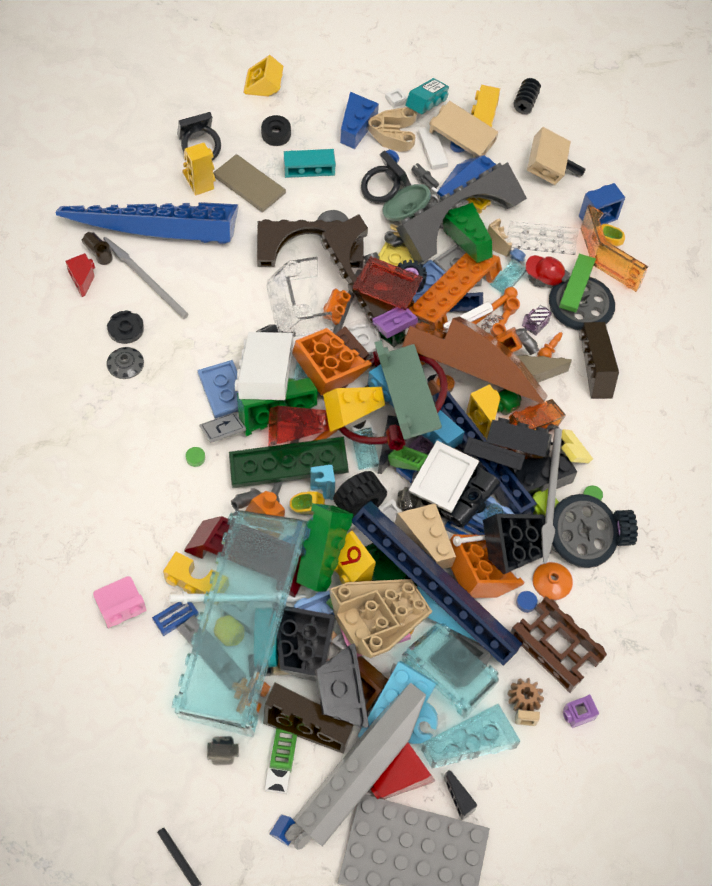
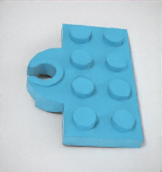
M399 661L370 712L368 723L370 726L380 713L412 683L426 694V698L408 742L421 744L429 740L433 735L422 732L420 723L423 721L428 722L431 728L435 730L438 726V714L435 708L427 702L437 682ZM369 727L362 728L357 737L360 738Z

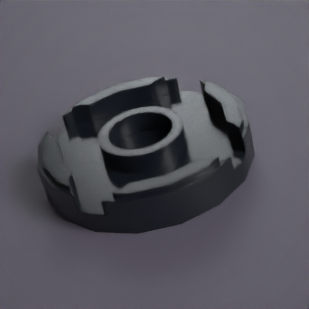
M128 310L119 311L110 317L109 323H107L108 334L117 343H133L143 335V319L137 313H131Z

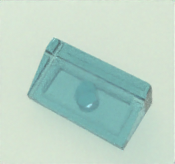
M371 427L354 432L361 436L373 437ZM353 441L358 469L378 467L379 461L375 445Z

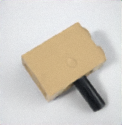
M542 127L535 134L527 171L556 185L564 177L566 169L579 176H583L586 169L568 159L571 141L545 127Z

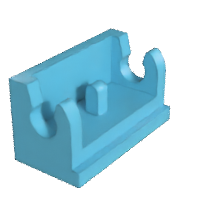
M332 465L311 467L310 470L311 490H322L324 499L333 500L335 494V477Z

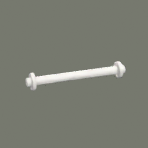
M485 535L465 538L455 536L453 543L455 546H460L461 543L485 540Z

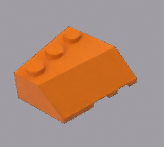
M328 328L296 340L292 351L293 356L308 378L311 379L321 396L336 388H341L354 382L372 366L370 361L362 359L356 350L348 348L344 341Z
M454 534L451 537L450 543L456 555L451 569L459 585L473 598H497L525 583L521 577L517 579L512 572L503 574L488 559L486 540L461 543L460 546H455L453 543L455 536L465 538L480 535Z

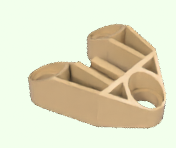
M408 107L385 110L369 119L368 130L382 147L398 152L408 151L415 145V134L409 131H400V129L412 125L416 121L417 112Z

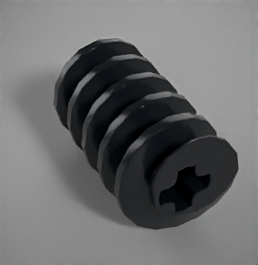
M526 78L521 83L513 103L514 108L519 113L530 114L532 112L541 88L538 80Z

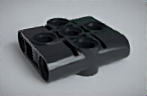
M476 467L452 513L437 506L438 512L445 520L460 528H464L476 513H481L485 510L487 506L486 501L501 483L491 473ZM424 499L422 500L424 506L432 504Z

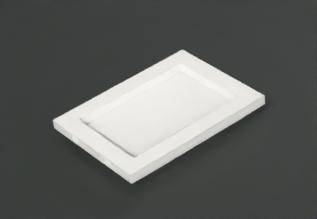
M436 441L408 492L452 513L479 460Z

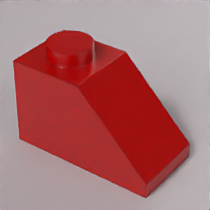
M85 253L65 261L68 273L81 297L86 295L95 277L93 271L95 269L92 259H88Z

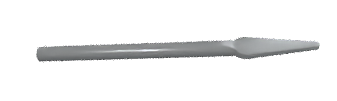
M107 237L103 238L115 255L138 274L183 319L188 317L189 314L140 268L126 251Z
M560 428L554 429L545 524L541 528L544 564L548 561L555 534L553 518L562 429Z

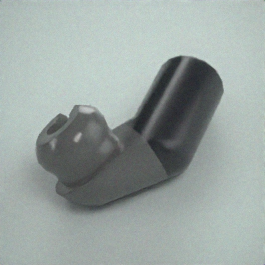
M392 231L385 233L384 239L392 247L396 248L405 245L402 238L394 235Z

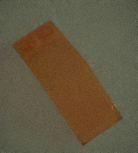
M588 205L580 229L589 256L596 258L594 266L637 292L641 287L649 266L606 241L599 220L604 213Z

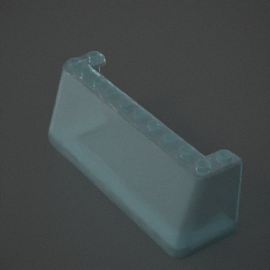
M235 510L234 513H230L228 518V525L230 527L228 533L225 532L222 538L223 550L217 554L216 564L218 566L216 572L213 571L210 577V584L212 586L210 592L207 591L204 597V604L206 606L204 612L199 614L197 621L199 629L192 636V652L186 656L185 666L187 668L185 674L180 676L178 687L181 688L179 694L174 696L172 708H175L174 712L180 719L254 737L259 719L256 710L299 555L304 556L306 551L304 542L305 539L309 538V529L307 528L308 521Z

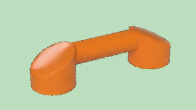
M509 297L504 303L503 315L499 322L495 323L490 329L494 337L506 331L505 324L508 318L520 307V301L517 298Z

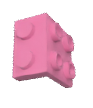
M130 576L93 592V596L108 628L147 611L144 600L139 595Z

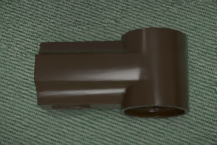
M94 232L84 234V237L81 239L82 243L96 257L98 263L107 265L112 262L113 256L109 244L102 241Z

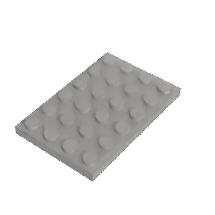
M364 795L357 804L338 885L479 886L490 828Z

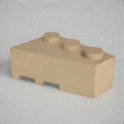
M436 504L397 513L395 524L442 569L453 566L456 555Z

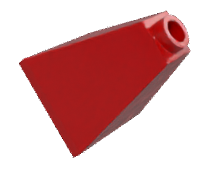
M408 742L370 789L377 799L382 798L385 800L431 784L435 779Z

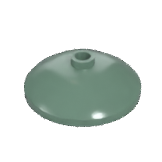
M414 184L400 189L391 200L385 202L383 206L385 218L390 221L399 222L408 216L410 219L415 217L413 213L422 208L424 210L430 201L431 192L429 188L423 184Z

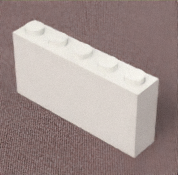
M248 332L247 339H244L242 359L239 362L240 369L237 371V380H235V391L239 392V399H286L293 351V333Z

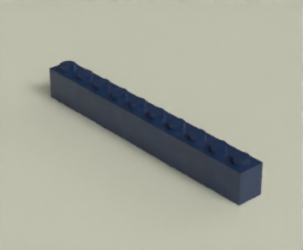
M371 501L363 506L354 516L352 524L481 646L490 652L499 663L504 666L518 652L522 643Z

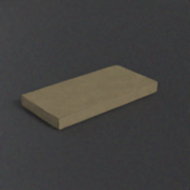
M238 154L234 155L213 172L217 180L262 213L286 193L285 188Z

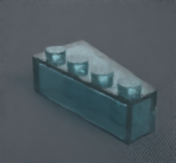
M496 704L423 742L421 750L433 769L458 763L466 759L471 760L487 754L517 749L521 741L500 705Z

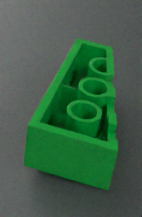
M473 202L450 209L443 218L444 232L477 263L492 258V239Z
M305 378L288 382L285 400L239 399V393H237L238 418L246 427V431H243V433L247 437L252 434V431L259 428L263 430L268 427V424L277 420L281 422L290 414L294 413L296 415L317 406V388L311 379Z

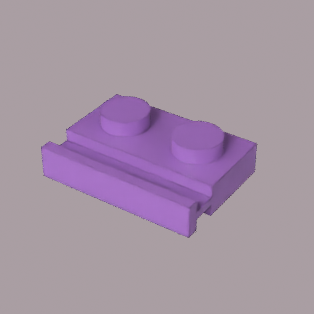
M402 304L373 318L372 321L373 325L377 326V329L386 338H389L418 323V318Z

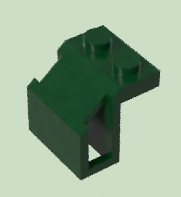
M374 543L365 546L376 562L372 581L411 579Z

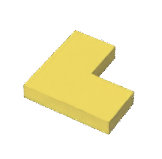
M563 429L561 439L565 444L561 449L569 460L577 463H590L593 457L573 431Z

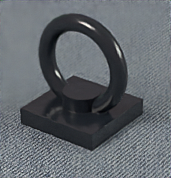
M211 112L178 120L177 135L179 140L181 139V147L184 152L185 148H188L190 137L196 138L204 133L209 134L215 142L212 152L213 161L221 151V139L217 132L211 128L213 119Z
M385 150L379 154L385 166H377L370 169L361 181L363 196L373 203L387 202L398 193L400 185L403 188L411 185L406 172ZM377 173H385L389 180L394 183L391 191L384 196H374L368 191V182Z

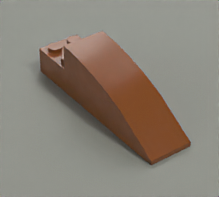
M459 316L452 318L448 331L431 329V325L424 322L409 326L402 347L414 344L418 354L432 358L542 404L547 399L548 395L524 363L504 344L476 324Z

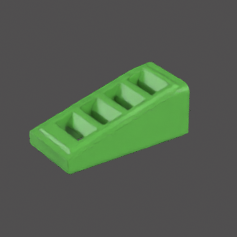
M403 446V449L399 451L393 450L388 455L391 466L420 471L428 457L427 454Z
M276 728L270 768L287 770L291 773L297 735L292 734V739L280 737V733H292ZM279 741H280V742H287V743H291V746L278 745V744H279ZM277 750L290 751V754L277 753ZM276 757L288 759V762L276 761Z

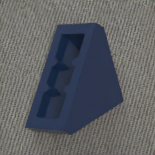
M483 292L467 293L449 312L471 311L483 305Z

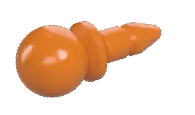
M559 332L553 337L549 345L545 344L538 351V357L546 356L551 358L552 353L555 352L554 348L561 340L563 333Z

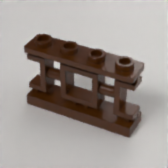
M545 597L535 609L541 616L531 625L525 619L520 620V622H517L512 627L510 633L522 643L521 646L571 693L584 679V676L578 669L587 661H590L597 667L605 659L607 653L604 647L592 640L589 633L575 624L573 618L569 614H565L554 600ZM549 615L557 622L552 629L543 622ZM536 628L545 634L539 641L531 635ZM557 631L572 644L562 654L548 642ZM579 644L588 651L583 658L574 651ZM567 656L576 664L570 671L561 664Z

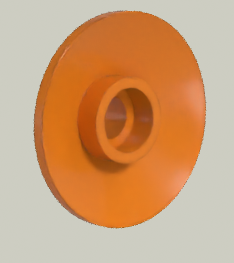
M547 562L535 570L533 586L542 597H548L550 600H560L570 593L573 579L568 569L563 565ZM551 576H555L557 580H552Z

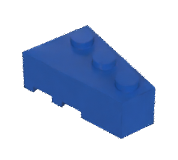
M350 91L341 127V144L353 149L358 146L369 131V119L378 114L379 103Z

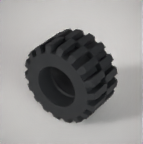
M364 471L346 480L335 492L333 500L338 508L354 514V518L361 508L370 501L379 507L385 500L388 492L374 472Z

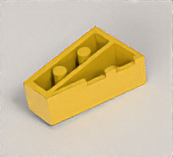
M481 84L480 91H476L475 100H477V104L473 105L471 115L492 127L501 88Z
M204 142L185 148L184 160L186 162L183 163V166L186 169H183L182 172L195 196L213 190L214 182L216 181L213 174L215 169L212 158H214L213 153Z
M382 387L336 388L323 394L330 432L385 406Z

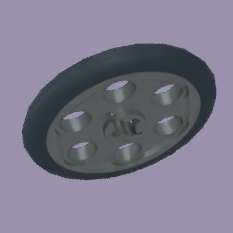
M589 277L586 285L589 291H584L581 302L585 300L586 302L579 304L577 313L559 308L569 279L567 282L562 281V283L553 286L549 294L550 309L554 316L569 328L582 330L584 322H605L607 324L614 315V296L610 289L596 278ZM594 297H601L603 301L598 302ZM596 310L600 313V315L595 316L591 313V311ZM575 314H581L584 318L577 319Z
M576 494L562 499L555 506L553 518L555 534L552 544L564 560L578 567L591 568L605 563L613 555L617 547V537L619 536L618 524L615 522L613 512L604 502L590 495ZM583 507L590 509V517H586L583 514ZM566 512L572 513L574 517L573 522L566 520ZM598 520H602L605 523L604 530H600L597 527ZM582 528H583V529L586 528V529H587V532H586V533H581V529H582ZM564 531H568L570 533V541H565L563 539L562 534ZM595 539H599L602 541V549H597L595 547ZM579 544L583 545L586 549L584 555L579 554L577 551Z

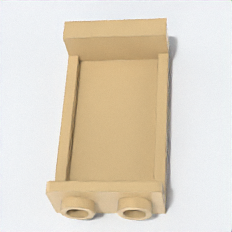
M450 100L440 108L437 117L434 116L429 123L430 133L433 134L434 131H437L474 155V157L486 155L496 142L499 133Z

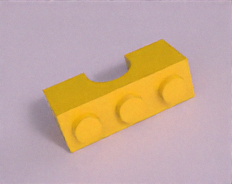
M178 552L174 553L163 570L165 581L174 587L177 585L188 594H225L230 587L229 578L212 569L202 579L193 578L191 574L195 569L194 560ZM205 602V603H207V604H209V605H211V604L213 603V604H215V605L218 606L220 602Z

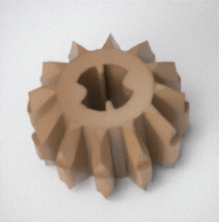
M520 678L517 684H511L512 690H509L507 695L511 697L508 703L515 704L514 711H517L518 708L524 711L540 709V703L544 701V697L541 696L543 689H536L538 682L530 684V678H527L524 683Z

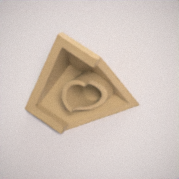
M499 218L489 224L488 233L492 239V250L504 256H510L509 252L511 251L512 243H507L504 240L508 236L505 235L504 226L500 227L501 220Z

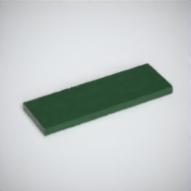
M344 436L229 452L232 488L310 478L311 467L332 465L334 475L349 473Z

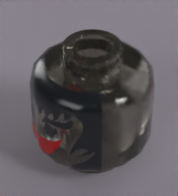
M215 736L207 744V758L215 766L232 765L234 758L239 757V743L234 744L232 736Z

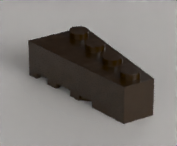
M274 682L264 707L263 724L297 735V737L344 754L354 725L322 715L320 704Z

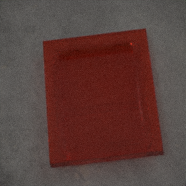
M370 256L353 289L406 311L423 277Z

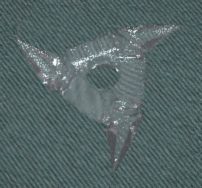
M491 313L484 318L481 328L483 330L490 329L498 320L504 318Z

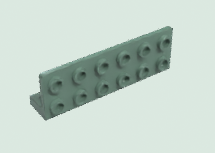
M382 340L374 342L404 440L441 429L442 425L415 345L412 344L389 352L388 347H383Z

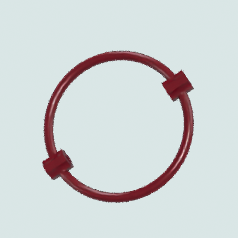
M375 349L373 352L374 358L368 361L372 363V366L375 365L377 367L381 363ZM418 354L420 361L431 366L439 377L440 392L435 403L438 413L447 396L448 383L446 374L434 359ZM396 424L389 426V429L386 431L387 436L382 437L361 436L350 431L345 426L338 429L348 439L362 444H388L390 449L396 451L402 450L403 446L406 445L401 428Z

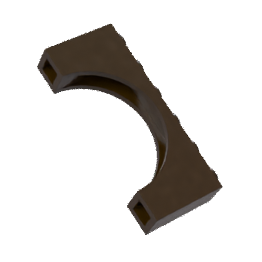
M360 214L323 232L321 244L325 250L329 251L332 263L334 265L337 264L342 279H346L350 292L358 298L357 303L361 309L364 308L368 321L373 323V318L402 304L405 305L406 309H409L413 306L414 300L406 287L393 291H380L366 286L355 276L350 265V255L355 245L368 234V227Z
M269 219L258 221L257 266L275 267L278 253L288 241L305 234L322 236L323 232L341 224L342 221L324 222L323 220H316L313 222L306 220L289 221L285 219L280 221H271ZM363 239L355 245L351 252V268H363Z

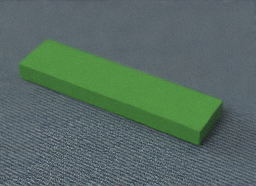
M579 253L559 308L577 313L596 258Z

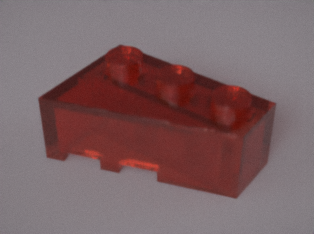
M288 406L270 408L268 447L329 431L326 410Z

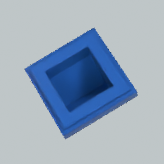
M281 814L269 835L289 846L291 841L286 839L285 834L290 826L296 822L291 817Z

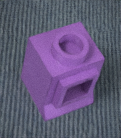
M590 694L567 703L563 708L564 719L567 723H570L572 728L594 721L599 715V711ZM584 706L587 713L578 715L576 707Z

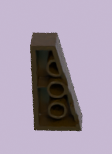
M584 322L582 330L579 331V340L582 341L591 399H613L619 369L606 323Z

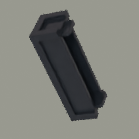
M468 437L464 449L468 456L472 454L515 468L514 473H516L517 469H522L526 456Z

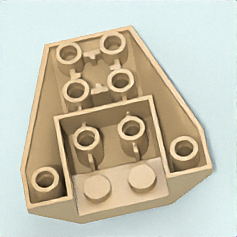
M411 579L347 582L329 590L337 623L350 644L355 643L356 653L369 658L390 651L432 614L431 608Z

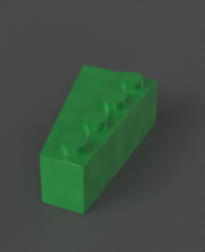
M312 503L313 520H309L307 527L311 529L310 535L304 542L306 554L301 557L296 582L316 592H325L331 585V578L334 569L338 565V558L345 545L347 532L352 526L354 514L334 505Z

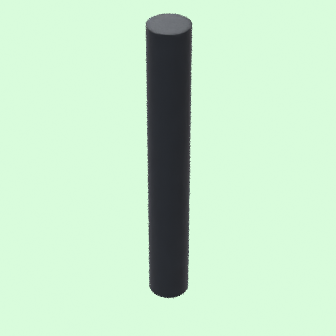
M165 827L160 829L157 834L191 886H201V882Z

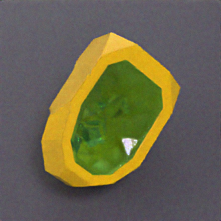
M602 224L595 238V243L608 247H618L623 245L625 234L620 228L609 224Z
M301 492L290 499L291 509L303 515L314 514L311 511L312 503L325 505V499L320 492Z

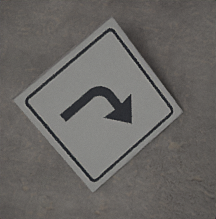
M235 412L199 424L210 443L246 431V427Z

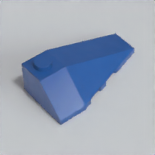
M483 155L457 164L437 194L441 197L447 193L450 195L454 194L453 190L461 185L464 188L467 186V181L474 177L476 180L479 179V174L486 170L491 172V167L496 165V163Z

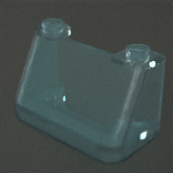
M436 623L402 654V660L408 666L414 667L418 672L437 682L435 688L449 700L451 705L454 704L458 709L457 712L466 719L499 683V678L497 677L499 673L491 665L487 667L451 634L452 631L446 624L442 623L440 625Z

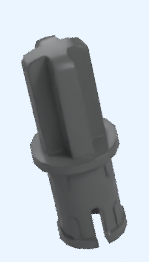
M416 163V166L413 165L411 171L420 178V182L425 183L430 189L432 187L437 189L439 183L431 176L430 171H426L419 163Z

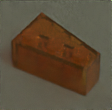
M550 399L542 404L538 403L532 407L528 406L522 411L513 412L509 416V424L517 425V422L529 424V429L536 430V427L546 429L549 424L559 426L566 414L553 399ZM506 448V449L511 450V451H514V452L517 451V450H514V449Z

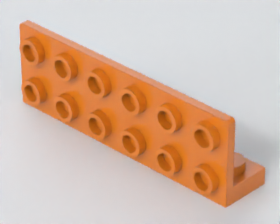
M465 253L409 310L417 318L428 322L431 325V329L444 330L443 324L448 322L446 314L484 275L487 282L493 283L503 273L500 257L493 255L492 258L477 263Z

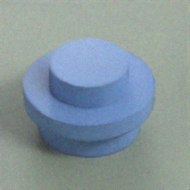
M514 248L513 251L509 252L512 255L510 258L518 263L525 261L526 254L518 248Z

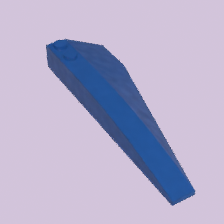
M198 202V206H190V203L174 206L172 203H165L160 205V207H157V204H127V208H118L117 204L102 208L100 205H93L85 209L84 205L60 206L55 213L60 217L115 231L162 238L201 240L204 243L218 241V243L224 244L230 242L233 237L238 204Z

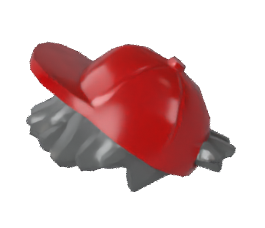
M533 255L526 262L525 268L529 274V281L535 287H545L548 285L552 288L562 283V281L567 282L569 279L568 275L570 273L554 257L547 256L544 258Z

